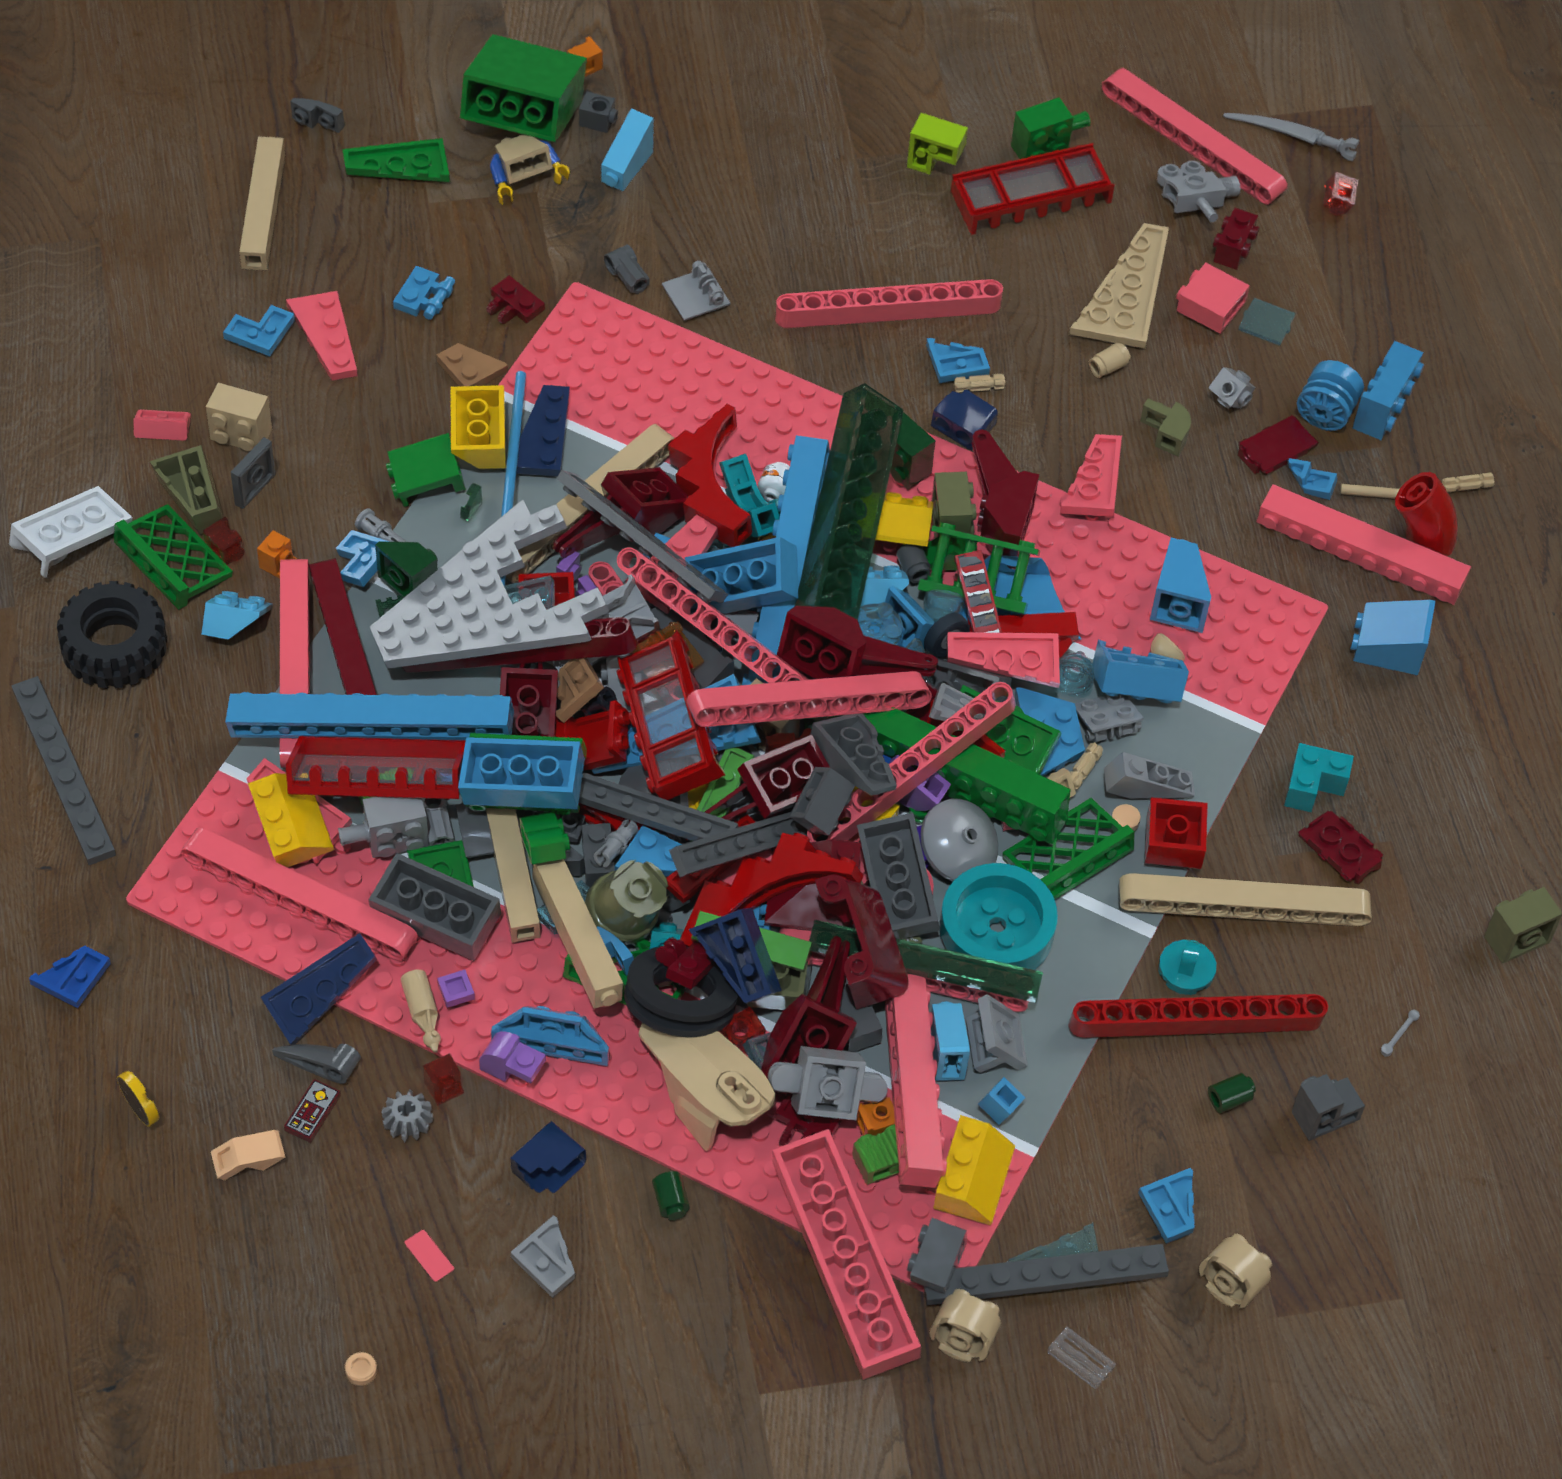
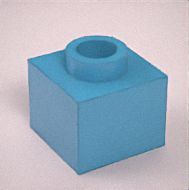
M1003 1077L984 1096L978 1105L1000 1125L1025 1097Z

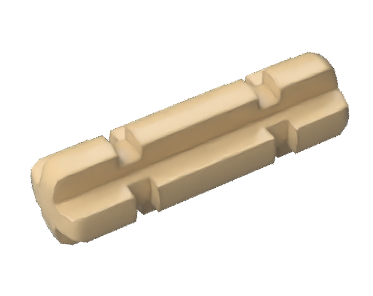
M993 374V377H990V375L969 376V379H966V377H956L954 379V389L957 393L963 392L966 389L973 392L991 390V387H994V390L1005 388L1004 374Z
M1483 473L1480 476L1475 474L1459 476L1456 479L1455 477L1444 478L1442 483L1447 492L1478 489L1480 487L1487 488L1494 486V476L1492 473Z
M1094 742L1089 744L1086 752L1082 754L1073 767V771L1070 772L1075 790L1081 786L1082 780H1085L1095 766V762L1102 756L1103 748Z

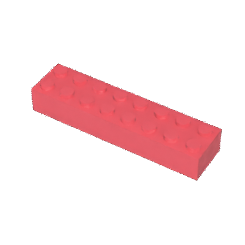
M829 1129L773 1149V1165L862 1379H867L919 1359L921 1345Z

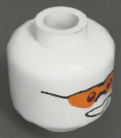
M776 462L764 468L758 482V489L765 500L772 501L779 498L780 494L784 495L786 486L783 485V475L785 469L789 470V465Z

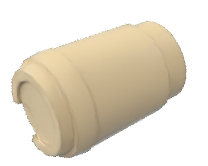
M1112 344L1094 355L1089 360V367L1096 377L1106 376L1126 366L1129 363L1130 353L1124 344Z

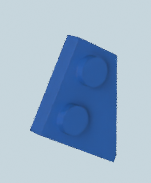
M83 946L72 952L69 957L61 958L52 963L53 968L40 975L37 973L32 974L29 981L31 985L79 1008L111 964L110 958L87 946Z

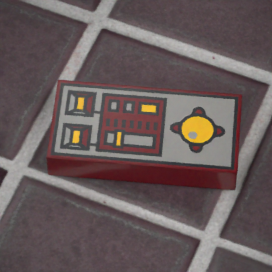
M314 1079L284 1125V1130L311 1143L340 1098V1091Z

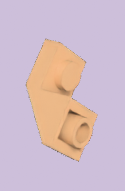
M278 1130L232 1138L211 1151L217 1179L227 1180L247 1167L264 1171L285 1158Z

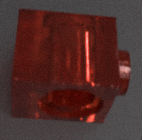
M751 1007L736 1013L731 1022L719 1031L744 1054L765 1043L766 1028ZM743 1032L745 1035L737 1036L734 1033Z

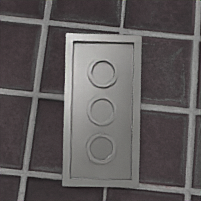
M628 575L626 584L602 596L609 613L595 619L624 617L629 620L635 637L639 641L660 630V624L636 585L633 575ZM609 656L592 657L587 659L589 660L592 666ZM571 659L551 662L559 674V669Z

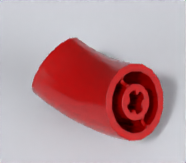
M1432 472L1417 474L1404 483L1395 497V506L1406 522V540L1448 557L1452 554L1457 542L1458 519L1456 509L1450 495L1436 474Z

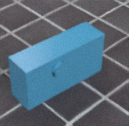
M781 537L685 557L688 563L728 593L723 603L716 601L709 603L722 614L798 599L797 546ZM691 586L690 589H691L692 591H694L695 593H697L698 590H696L693 586ZM697 603L691 606L690 612L693 614L698 608Z
M466 737L458 785L464 805L578 809L585 761L581 744L576 741Z

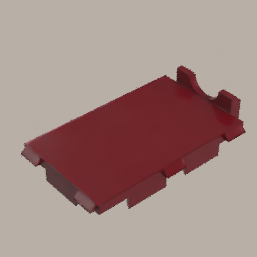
M1291 415L1272 426L1262 429L1261 432L1239 441L1238 456L1254 474L1259 473L1260 470L1268 474L1285 466L1289 458L1298 459L1304 456L1308 450L1317 446L1319 442L1302 426L1295 416Z
M1332 811L1325 812L1310 822L1309 827H1304L1298 831L1299 837L1316 851L1317 855L1334 867L1346 881L1351 882L1355 879L1354 883L1360 884L1371 871H1378L1381 868L1384 854L1377 848L1374 849V844L1362 833L1360 834L1356 831L1354 826L1341 816L1339 818Z

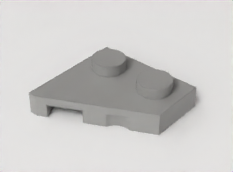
M554 1215L511 1251V1258L552 1298L575 1279V1272L559 1229L558 1219Z

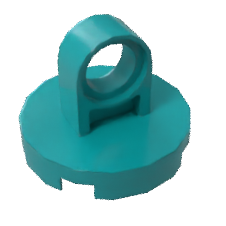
M1183 939L1174 941L1165 947L1159 959L1158 972L1166 981V986L1179 994L1193 995L1199 990L1210 987L1215 978L1217 962L1213 953L1205 945L1195 940Z

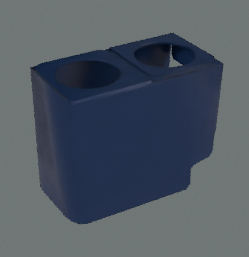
M967 389L962 393L952 391L934 409L931 426L972 451L974 432L977 430L990 432L997 423L998 411L995 407Z
M551 1121L510 1158L512 1173L537 1193H541L545 1189L555 1193L584 1166L586 1150Z

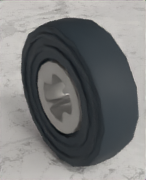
M949 613L932 625L924 639V646L936 658L946 657L947 633L969 632L970 625L961 614Z

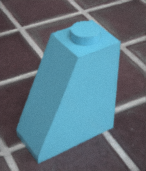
M634 109L629 111L601 164V182L624 191L653 153L654 118Z
M945 1001L932 1004L933 1021L931 1036L935 1037L933 1058L937 1060L935 1081L965 1080L970 1047L962 1003L953 1004L952 1002Z

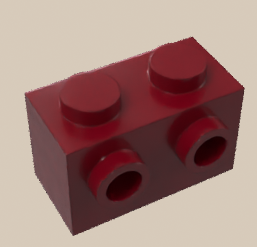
M1234 207L1231 215L1225 216L1221 227L1223 232L1222 234L1217 233L1213 242V247L1216 248L1213 262L1235 270L1238 269L1242 259H1246L1250 252L1251 240L1255 241L1260 229V227L1256 226L1258 215Z

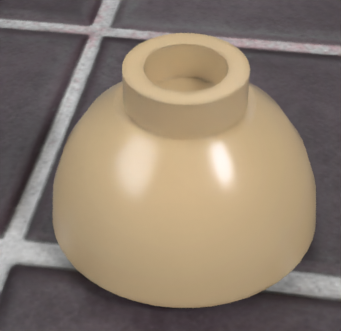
M1158 633L1154 637L1151 644V653L1185 661L1183 652L1167 636Z

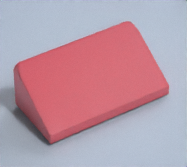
M139 409L134 418V436L136 438L185 441L189 433L191 413Z

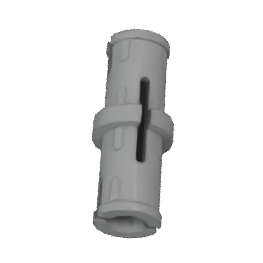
M629 819L624 820L615 832H611L605 838L606 842L594 853V860L598 865L601 866L603 864V867L609 866L618 854H622L627 849V843L639 831L634 821L631 820L629 823Z

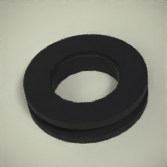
M659 947L642 952L631 962L624 998L631 1013L645 1025L669 1035L700 1037L722 1030L733 1019L738 994L724 977L723 971L717 964L696 984V987L705 992L708 997L701 1000L684 1001L662 993L655 986L665 981H672L666 978L668 967L656 959L655 952Z

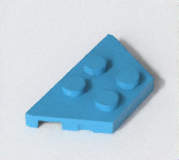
M1016 687L1015 697L1017 706L1023 710L1024 714L1062 733L1040 775L1044 776L1052 770L1056 772L1065 767L1068 762H1074L1079 759L1085 752L1075 703Z

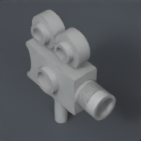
M1188 161L1182 164L1180 169L1173 164H1167L1158 169L1157 182L1164 186L1162 196L1173 202L1175 213L1201 209L1210 222H1215L1218 219V215L1213 207L1223 206L1224 198L1238 196L1240 193V182L1236 176L1217 178L1213 171L1205 172V168L1197 161Z

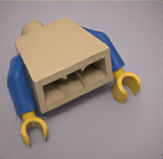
M523 134L512 139L505 138L495 146L496 154L492 157L490 170L495 185L499 186L498 201L502 205L503 195L510 196L511 202H513V190L506 185L507 182L512 184L552 168L555 170L553 176L555 183L561 184V175L568 181L569 167L559 163L561 160L547 141L537 140L532 136Z

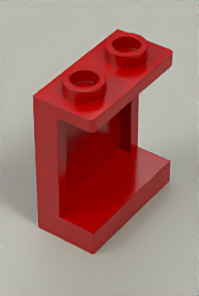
M617 700L610 701L609 711L576 719L571 716L564 723L556 716L555 737L583 738L587 748L583 771L626 761L627 749L629 747V712Z

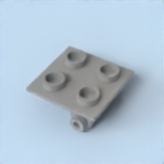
M701 261L693 263L692 273L662 283V286L684 321L730 305V301L712 272Z
M1108 695L1096 699H1085L1082 702L1075 703L1077 714L1089 728L1085 732L1088 741L1092 740L1095 743L1107 739V736L1109 739L1114 738V732L1117 737L1136 733L1137 729L1142 727L1141 721L1144 720V717L1126 695Z

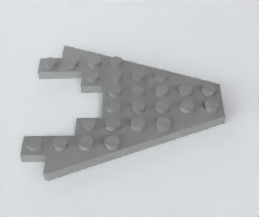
M524 500L520 501L477 538L466 543L459 553L374 622L370 629L387 668L574 644L592 640L584 623L609 613L598 587L546 610L538 593L512 604L500 579L525 567L518 552L519 549L567 528L557 505L555 504L531 515Z

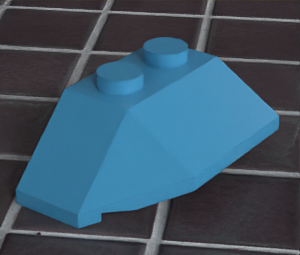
M525 1006L492 1026L491 1040L497 1032H510L520 1036L521 1043L547 1056L608 1066L609 1046L586 1016L573 1011L559 1012L544 1006Z

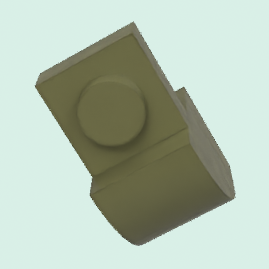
M1148 398L1143 405L1140 422L1158 429L1155 447L1179 457L1189 435L1191 426L1189 412L1178 402H1175L1171 409L1162 403Z

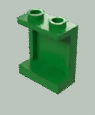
M449 433L388 451L390 462L386 463V468L390 479L394 478L395 483L391 484L395 499H401L404 507L409 506L407 497L452 484L455 492L466 489L458 458L451 453V437Z

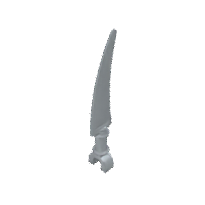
M1235 113L1223 114L1225 118L1260 125L1297 137L1311 144L1316 143L1318 146L1325 145L1334 148L1336 152H1341V155L1350 161H1353L1357 154L1356 151L1349 149V147L1355 149L1358 146L1359 140L1355 138H1348L1347 140L1341 138L1338 140L1326 136L1320 130L1275 118Z

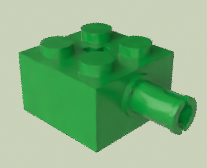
M1060 97L1015 112L1011 147L1019 159L1069 148L1072 131L1090 126L1089 114L1083 111L1072 116Z

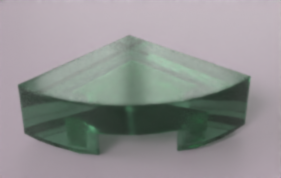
M475 483L471 484L466 493L470 496L465 507L461 506L460 518L466 521L472 518L482 503L481 486Z

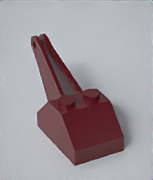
M977 430L973 434L972 448L984 490L980 504L981 512L977 526L982 527L980 536L1019 545V540L1024 541L1033 513L1040 474L1028 471L1018 473L991 434L986 430ZM985 544L992 553L993 546ZM1004 548L1002 555L1019 557V552Z
M660 467L608 472L601 483L604 497L653 535L655 533L661 534L684 516L683 503L688 495ZM590 511L567 532L556 539L553 549L559 552L562 558H566L574 552L619 534L621 530L617 526L612 527L600 519L602 514L598 511Z
M795 606L789 610L786 615L777 655L789 665L815 679L916 671L922 676L928 677L935 674L938 659L931 654L913 651L863 635L857 619L834 607Z
M537 662V669H530L531 663H521L519 668L501 667L500 695L510 696L514 709L512 735L555 737L556 710H558V670L543 669L542 662Z
M809 735L744 762L737 769L744 784L710 807L705 813L716 816L748 794L752 795L755 802L721 818L733 822L744 817L746 814L750 815L759 810L764 819L792 812L814 768H830L813 735ZM684 838L686 842L692 841V840H689V839Z
M833 937L807 996L801 994L782 1011L768 1038L761 1071L767 1079L769 1069L774 1063L798 1064L801 1046L840 1051L844 1049L857 1024L854 1018L839 1012L845 976L844 964L850 948L849 941L844 940L841 943L840 937ZM824 990H825V994H824V997H823V1001H822V1003H820L821 998H822L823 993H824Z

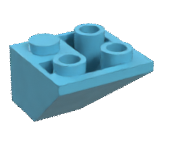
M857 566L856 570H850L853 611H882L888 589L894 586L903 590L909 584V578L906 573L900 570L899 566H884L883 570H873L872 566Z
M222 591V594L216 595L205 603L201 635L230 639L270 611L273 603L265 602L263 597L249 596L248 599L238 597L236 592Z

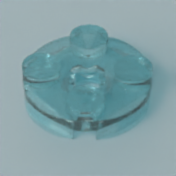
M889 603L866 604L851 611L850 616L858 620L863 635L894 645L901 640L903 623L900 616ZM871 626L880 627L878 633H875L874 630H868V628Z

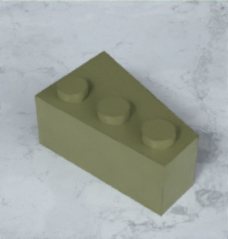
M201 445L149 461L159 482L199 534L226 526L210 465Z

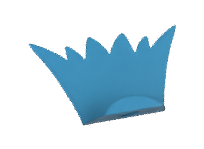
M991 555L984 560L986 570H988ZM1002 555L994 588L996 596L1006 598L1007 593L1010 594L1016 569H1011L1008 566L1016 567L1018 556ZM1030 557L1021 592L1022 602L1028 604L1026 614L1065 612L1054 589L1046 563L1042 558ZM963 601L956 613L961 614L967 620L969 616L965 601ZM996 608L998 616L1021 615V613Z

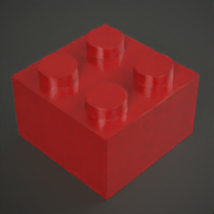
M1151 797L1146 822L1145 863L1202 869L1206 853L1208 803Z

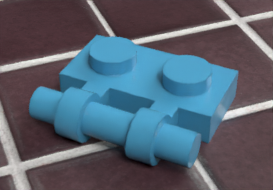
M415 266L395 297L393 308L416 317L421 310H424V317L431 320L443 308L442 303L445 298H448L453 292L455 280L447 276L443 282L438 283V273ZM431 293L435 294L433 298L428 299Z

